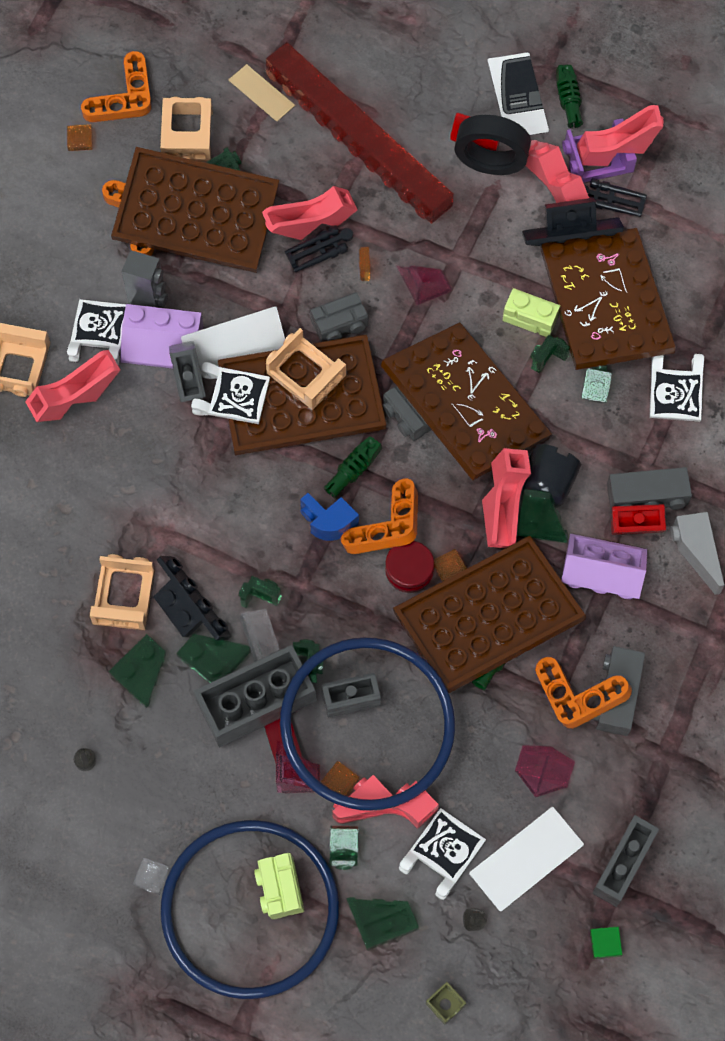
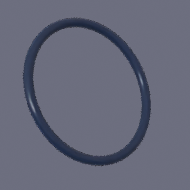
M363 637L331 644L311 656L299 668L290 681L284 695L280 713V730L286 755L293 769L308 787L326 800L337 805L356 810L373 811L404 804L416 798L433 784L441 774L451 754L455 736V716L452 701L445 684L435 669L425 659L401 644L385 639ZM360 648L380 649L405 658L419 668L429 679L442 705L444 736L440 752L434 764L415 785L391 797L358 799L331 790L308 771L294 745L291 714L293 703L301 684L309 673L324 660L347 650Z
M259 820L236 821L221 825L204 833L194 840L177 858L163 888L160 911L161 925L165 941L173 958L180 968L196 983L212 992L231 998H266L298 985L323 961L331 947L338 926V890L326 860L303 836L287 827L272 822ZM244 831L274 834L287 839L303 850L320 872L328 899V917L324 935L311 958L289 977L274 984L254 988H242L223 984L202 973L183 952L176 938L172 923L173 894L177 881L187 863L198 851L212 841L229 834Z

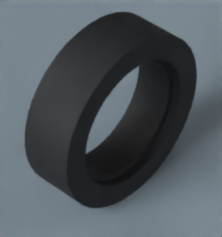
M475 115L465 119L460 124L454 151L463 164L476 171L491 175H509L525 167L531 138L525 128L508 118L496 115ZM473 140H495L506 144L513 150L493 151L477 145Z

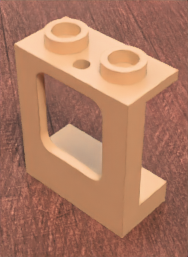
M163 98L160 146L162 153L196 161H211L210 136L211 115H213L211 98ZM172 114L201 115L200 130L196 132L173 131L171 129Z
M0 323V373L5 357L9 354L28 357L34 360L28 381L0 376V392L3 390L12 392L20 397H26L27 395L30 396L39 385L50 346V340L46 331Z
M301 328L295 334H289L284 340L283 346L278 351H272L266 359L267 374L311 410L346 376V364L339 358L334 362L303 338V330ZM296 351H301L322 368V371L306 387H300L280 370L285 361Z
M110 554L107 557L100 556L101 571L95 605L91 606L90 611L92 624L145 630L155 573L153 562H149L148 559L136 557L134 560L123 559L122 556ZM114 572L133 573L142 576L139 602L136 607L108 604L111 577Z

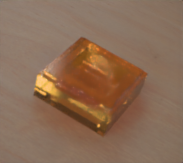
M92 125L67 126L68 151L93 150Z
M360 247L361 281H370L369 247Z
M456 549L434 559V568L442 582L467 569Z
M337 761L322 779L321 783L331 790L346 796L357 783L359 777Z

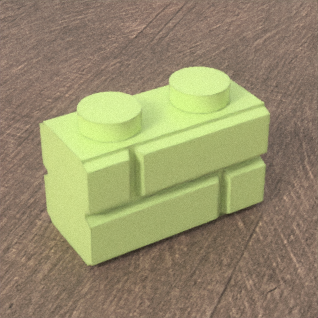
M513 288L505 305L502 321L534 333L538 332L539 335L549 338L557 321L560 305Z
M285 853L258 860L259 869H255L254 872L257 885L263 886L264 896L260 897L263 913H268L271 919H278L305 912L293 856L290 853Z

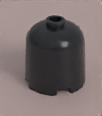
M537 444L529 457L531 474L526 479L521 491L525 499L530 502L529 505L540 511H543L544 508L554 509L563 505L582 465L579 459L568 453L567 457L557 453L558 447Z

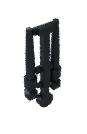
M595 178L591 179L590 187L596 189V191L589 190V187L584 185L589 198H594L597 209L602 210L604 208L641 217L647 197L646 194L610 184V182H599ZM600 190L606 191V192L610 191V193H609V195H608V194H605V193H601ZM616 192L624 195L641 198V200L639 203L632 200L614 196V194ZM612 203H616V204L628 206V207H631V208H635V209H638V211L631 210V209H628V208H625V207H622V206H618V205H615V204H612Z
M335 225L330 227L328 231L323 230L319 232V235L305 240L284 252L294 272H298L329 258L333 259L339 256V253L344 254L348 252L346 243L340 245L337 243L342 240L346 242L351 241L354 236L353 231L350 228H344L339 234V229ZM316 243L315 246H313V247H311V248H309V249H306V250H304V251H302V252H300V253H297V254H295V255H293V256H292V254H291V253H293V252H296V251H298V250H301V249H303V248H306V247L311 246V245H313V244ZM331 245L334 246L333 248L329 249L328 252L325 251V248ZM318 251L321 252L322 255L297 266L296 261Z

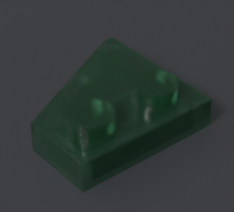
M524 489L517 536H531V538L567 543L568 532L562 526L560 513L554 507L555 502L550 492Z
M146 634L109 671V674L147 708L151 701L150 698L154 686L157 684L159 671L166 657V651Z
M193 634L176 654L179 659L211 683L232 673L251 652V649L247 645L225 640L217 641L211 637Z
M355 897L346 899L367 951L419 930L408 901L355 899Z

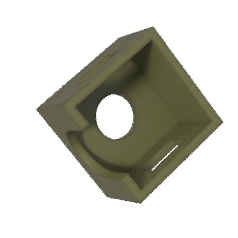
M446 982L426 1000L425 1004L445 1025L465 1007L466 1002ZM448 999L451 1007L448 1010H443L440 1007L441 1000Z

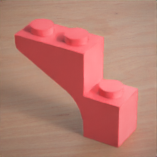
M647 106L610 129L585 131L577 143L582 165L608 166L617 153L644 154L663 128L664 121L660 115L659 106Z
M532 140L525 166L547 186L556 203L588 199L589 196L581 176L568 171L559 146Z
M333 186L324 194L314 199L266 208L262 214L266 220V227L271 233L303 240L322 223L338 227L358 209L348 190Z
M103 350L65 378L52 384L37 386L25 402L36 422L61 420L72 404L96 402L120 372V368L110 351Z
M503 448L491 462L494 487L482 499L488 547L507 548L516 543L520 495L526 479L531 474L528 450Z
M372 775L368 780L365 777L354 786L353 789L355 791L349 797L382 799L393 795ZM415 781L412 785L406 783L398 790L396 794H399L409 789L410 787L415 785L417 781ZM425 790L416 798L396 807L369 811L356 810L334 804L332 814L335 821L339 824L384 814H396L409 820L418 829L438 811L439 804Z

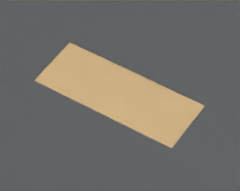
M247 64L229 79L234 86L276 121L295 106V104Z

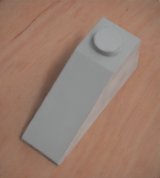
M708 512L677 516L673 526L670 527L672 541L677 542L680 553L715 595L720 594L724 587V580Z

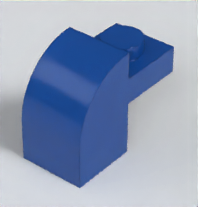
M309 493L300 499V512L307 521H313L310 524L311 534L319 539L326 541L341 539L344 532L359 525V514L342 497L327 510Z

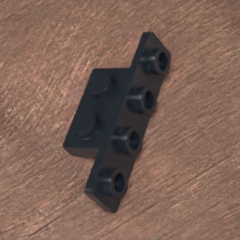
M594 198L545 204L546 227L523 230L522 236L526 245L540 246L546 242L553 241L563 243L568 241V239L575 238L590 239L597 235L613 236L618 232H623L624 226L619 217L596 220V202Z
M160 556L157 562L171 580L153 597L182 637H189L203 623L215 640L221 641L231 638L232 636L227 630V624L214 613L210 601L199 593L196 582L182 570L181 562L172 556Z

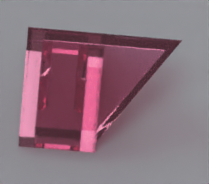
M396 265L417 305L452 290L441 269Z
M277 740V793L314 792L293 769L286 755L283 743ZM299 755L308 771L320 781V764L311 763Z
M523 745L515 772H517L533 795L539 797L567 788L575 762L551 746Z

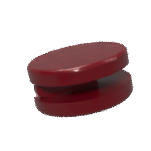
M417 541L403 546L392 547L387 554L385 562V573L389 583L397 590L406 593L418 592L424 589L430 583L434 573V558L431 551Z

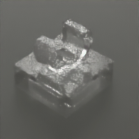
M143 858L133 885L160 895L170 868Z

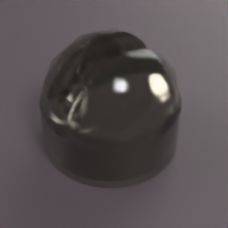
M88 748L79 749L74 755V764L81 771H89L96 764V756ZM82 753H85L89 761L86 765H84L80 757Z
M478 908L466 909L463 914L465 929L467 931L483 929L487 923V919L484 918L485 912Z

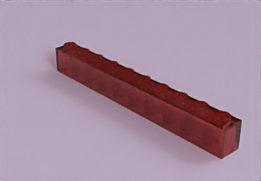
M288 42L266 58V74L272 81H277L288 96H293L303 110L312 113L321 126H326L337 141H342L348 147L353 156H358L362 159L371 172L375 171L387 187H392L398 193L403 202L412 205L422 219L426 218L432 224L453 206L454 194Z

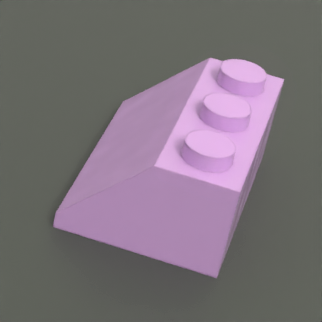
M126 304L122 324L121 363L173 369L169 346L182 343L181 337L203 330L202 314L199 312Z
M570 533L561 581L572 588L584 587L600 594L608 592L618 594L624 599H639L646 573L647 549Z

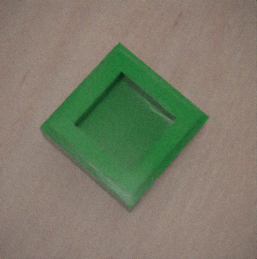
M619 927L590 930L593 959L622 956Z

